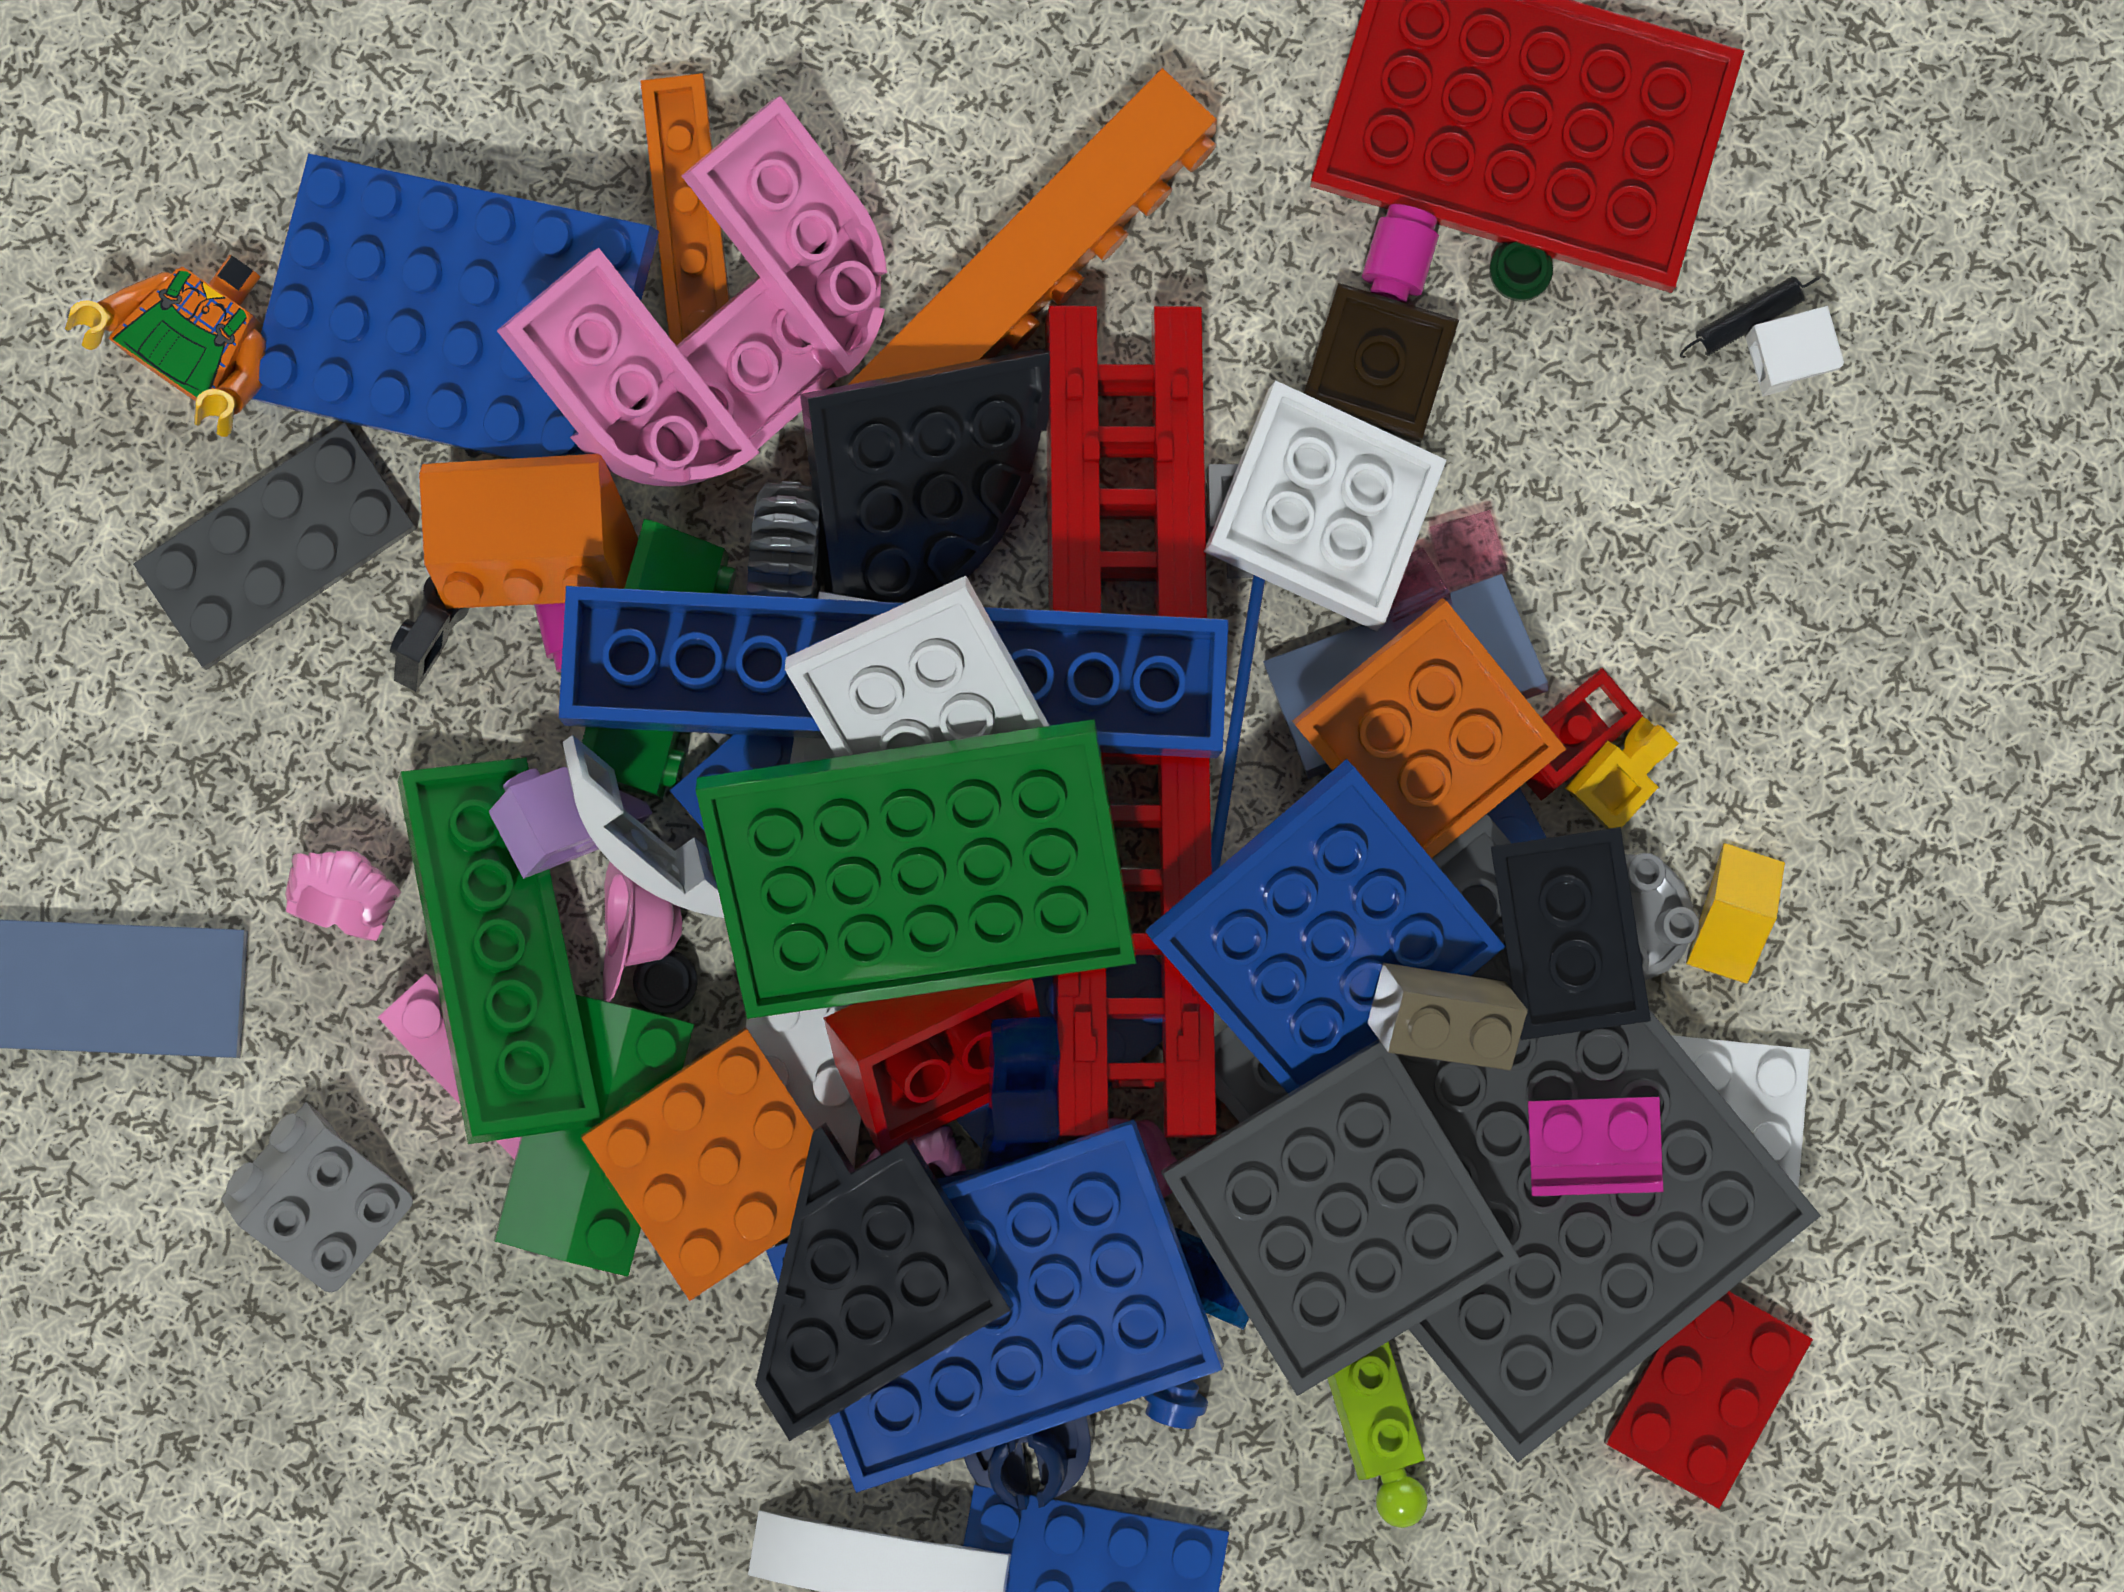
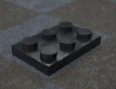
M1621 827L1491 846L1512 989L1528 1010L1520 1040L1651 1021Z

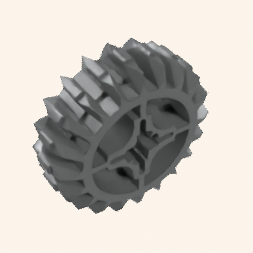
M782 481V484L766 483L758 493L754 506L751 541L749 543L747 595L818 599L822 580L820 511L816 491L812 490V486H802V482Z

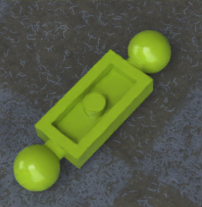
M1389 1342L1327 1379L1358 1479L1368 1480L1377 1476L1381 1477L1383 1484L1380 1486L1376 1496L1378 1513L1391 1526L1406 1528L1415 1525L1423 1518L1427 1510L1428 1498L1424 1487L1416 1479L1407 1476L1405 1467L1425 1461V1457Z

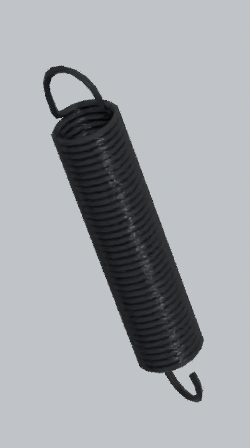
M1791 276V278L1777 284V286L1767 290L1764 294L1758 295L1753 300L1734 309V311L1713 321L1710 325L1704 326V328L1696 331V338L1699 339L1687 345L1681 351L1680 358H1685L1686 356H1683V353L1699 341L1706 348L1705 355L1710 356L1715 351L1721 350V348L1726 347L1729 343L1731 344L1734 340L1748 334L1754 325L1768 322L1772 318L1774 319L1783 314V312L1788 311V309L1794 308V306L1805 301L1804 293L1800 287L1805 288L1813 284L1821 276H1817L1805 285H1802L1796 277Z

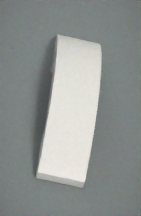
M574 735L563 741L565 760L580 818L588 834L606 858L625 876L655 896L694 912L724 918L709 849L694 837L677 850H672L623 809L614 769Z
M762 1510L758 1511L748 1575L819 1592L1006 1591L1011 1554L949 1543H931L825 1524L821 1520Z

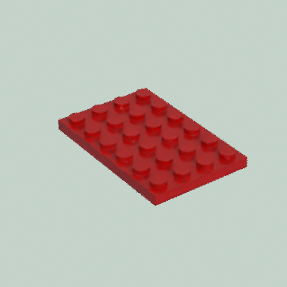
M1365 0L1310 187L1387 210L1391 204L1412 206L1434 215L1437 218L1436 224L1499 243L1511 244L1517 242L1538 248L1551 258L1672 293L1676 288L1745 51L1573 0Z

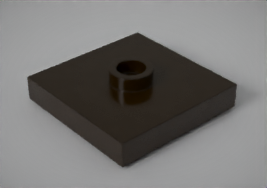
M1338 283L1304 394L1385 432L1421 443L1459 320Z

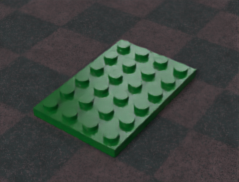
M1095 719L697 777L695 791L747 1019L1136 964L1135 945Z

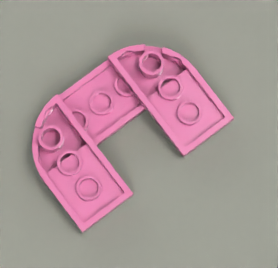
M781 96L768 102L681 175L758 274L753 281L677 346L673 343L600 248L588 253L497 330L577 432L570 437L585 454L601 455L609 471L623 478L652 486H684L702 482L740 467L759 454L758 449L802 411L800 394L827 389L838 378L849 375L862 361L877 336L885 309L879 308L881 275L887 273L884 251L878 232L868 211Z

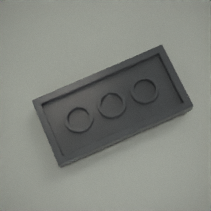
M343 423L133 563V565L202 668L207 670L417 528L349 427Z

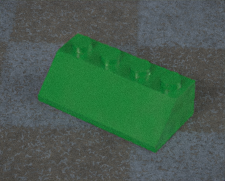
M644 519L624 589L732 594L737 569L727 566L730 557L725 548L661 523ZM598 727L585 728L582 743L614 769L619 789L663 800L666 786L673 788L681 779L686 758L685 751L677 750L681 732Z
M575 994L600 1113V1120L597 1123L599 1124L683 1069L694 1024ZM594 1126L521 1137L493 1241L565 1262L628 1277L641 1227L581 1138L582 1134Z

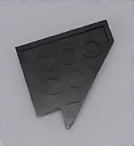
M826 1122L813 1131L755 1383L757 1390L789 1441L1011 1311L1014 1306L911 1137L855 1170Z

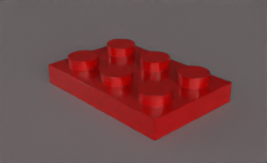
M1728 1291L1653 1353L1604 1444L1720 1509L1813 1339Z

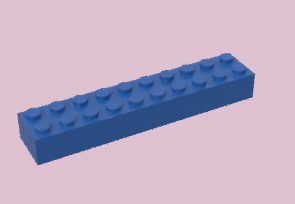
M566 586L559 719L564 726L825 739L785 671L786 657L904 603ZM984 607L1050 726L1095 719L1101 753L1218 758L1223 752L1229 620Z

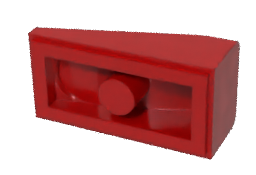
M1603 668L1542 717L1543 721L1565 746L1566 750L1526 781V784L1541 801L1586 765L1607 741L1612 743L1643 716ZM1598 687L1604 691L1624 715L1610 728L1585 700Z

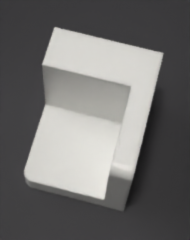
M1828 306L1756 324L1746 335L1762 397L1786 391L1795 381L1837 371L1844 364Z

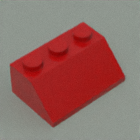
M1032 978L856 1003L823 1018L835 1065L880 1154L909 1137L912 1140L921 1137L1052 1072Z

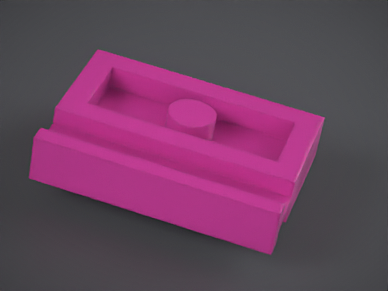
M1659 1097L1528 1101L1532 1196L1664 1192Z

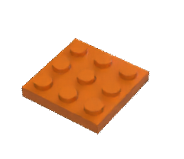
M1444 598L1435 603L1292 720L1332 771L1348 759L1431 859L1566 750L1565 746Z
M745 1027L582 1134L581 1138L688 1300L691 1301L789 1236L814 1129Z

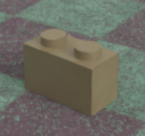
M1383 963L1367 1023L1388 1053L1511 1071L1528 1010L1505 981Z

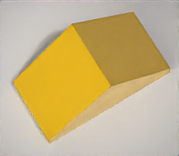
M1723 843L1699 919V931L1697 937L1692 942L1686 965L1745 984L1748 983L1777 919L1785 862Z

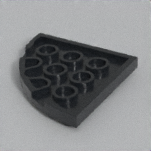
M1039 348L800 394L812 490L816 491L820 511V552L826 593L878 602L907 603L961 577L967 576L968 578L983 563L1017 515L1034 477L1030 471L1038 449L1041 431L1047 430L1049 420L1050 352Z

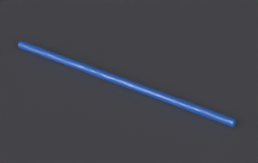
M1253 575L1211 838L1212 873L1220 867L1264 591L1265 580Z

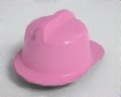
M609 861L604 883L606 948L602 988L604 1000L610 1002L616 994L624 967L661 960L673 951L682 933L680 906L661 899L640 887Z

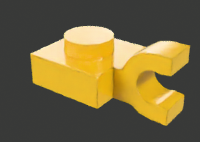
M1642 716L1629 731L1625 739L1623 751L1618 746L1607 741L1565 789L1606 829L1622 828L1659 788L1647 774L1657 763L1667 757L1679 743L1662 726L1658 724L1654 726L1647 718Z

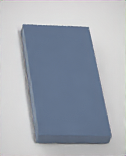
M1502 574L1388 615L1385 624L1378 631L1361 625L1263 661L1267 676L1308 779L1332 771V769L1299 731L1292 720L1442 598L1450 604L1526 699L1549 691L1548 681Z
M0 920V1048L240 1058L248 931L237 929Z

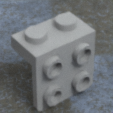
M307 1102L303 1104L296 1114H288L275 1126L267 1147L253 1163H245L232 1175L227 1184L226 1193L221 1198L241 1229L326 1292H335L344 1285L411 1208L413 1202L411 1194L405 1187L344 1141L329 1121Z

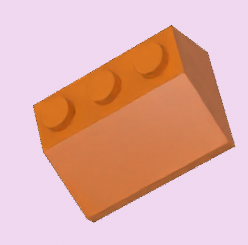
M583 454L422 464L419 479L424 565L446 609L565 603L566 586L625 588L638 536L607 464L601 455Z

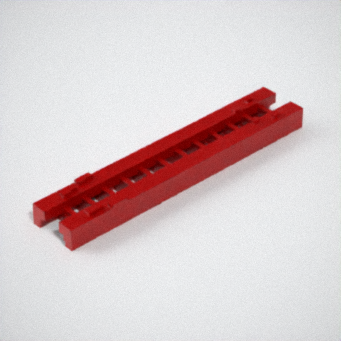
M1049 306L1045 321V350L1050 352L1049 420L1046 430L1049 611L1101 613V581L1156 582V614L1128 615L1207 619L1206 553L1204 552L1206 548L1202 307L1154 306L1151 314L1152 364H1098L1097 306ZM1098 396H1153V427L1099 426ZM1100 457L1154 458V489H1099ZM1100 519H1155V552L1100 551ZM1101 753L1103 765H1158L1159 805H1110L1114 828H1159L1160 869H1121L1125 891H1160L1161 916H1163L1212 874L1210 758ZM1132 933L1136 955H1161L1162 998H1106V968L1053 975L1055 1140H1075L1108 1128V1082H1111V1089H1154L1155 1082H1163L1164 1137L1211 1139L1216 1135L1214 1010L1156 946L1147 933ZM1107 1019H1162L1163 1063H1107Z

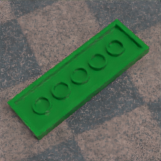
M527 757L401 771L397 781L468 1144L596 1126L600 1120L550 869L523 879L489 814V810L505 793L503 785L512 777L529 770Z

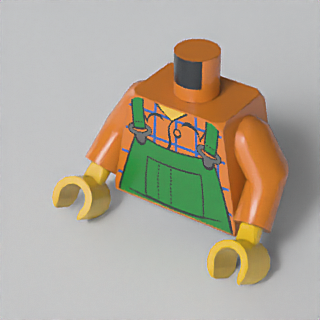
M232 255L227 257L209 284L186 268L180 267L173 273L161 272L125 287L97 303L90 300L77 302L70 309L65 326L67 331L77 325L90 327L82 341V346L85 349H96L101 344L104 331H113L108 339L117 347L195 401V425L199 426L205 417H219L217 435L221 437H227L231 434L234 415L238 414L262 387L259 381L260 360L265 356L266 341L261 334L263 325L251 313L240 306L261 276Z

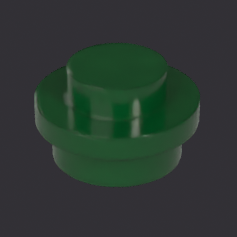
M1517 242L1511 244L1503 243L1495 251L1491 259L1489 268L1490 279L1494 288L1505 298L1518 302L1529 301L1540 296L1550 284L1553 275L1552 259L1543 250Z

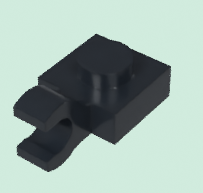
M430 576L423 588L422 612L415 622L406 619L402 623L390 647V653L396 655L394 681L417 692L448 641V634L457 622L466 617L470 609H446L442 600L437 596L438 591Z

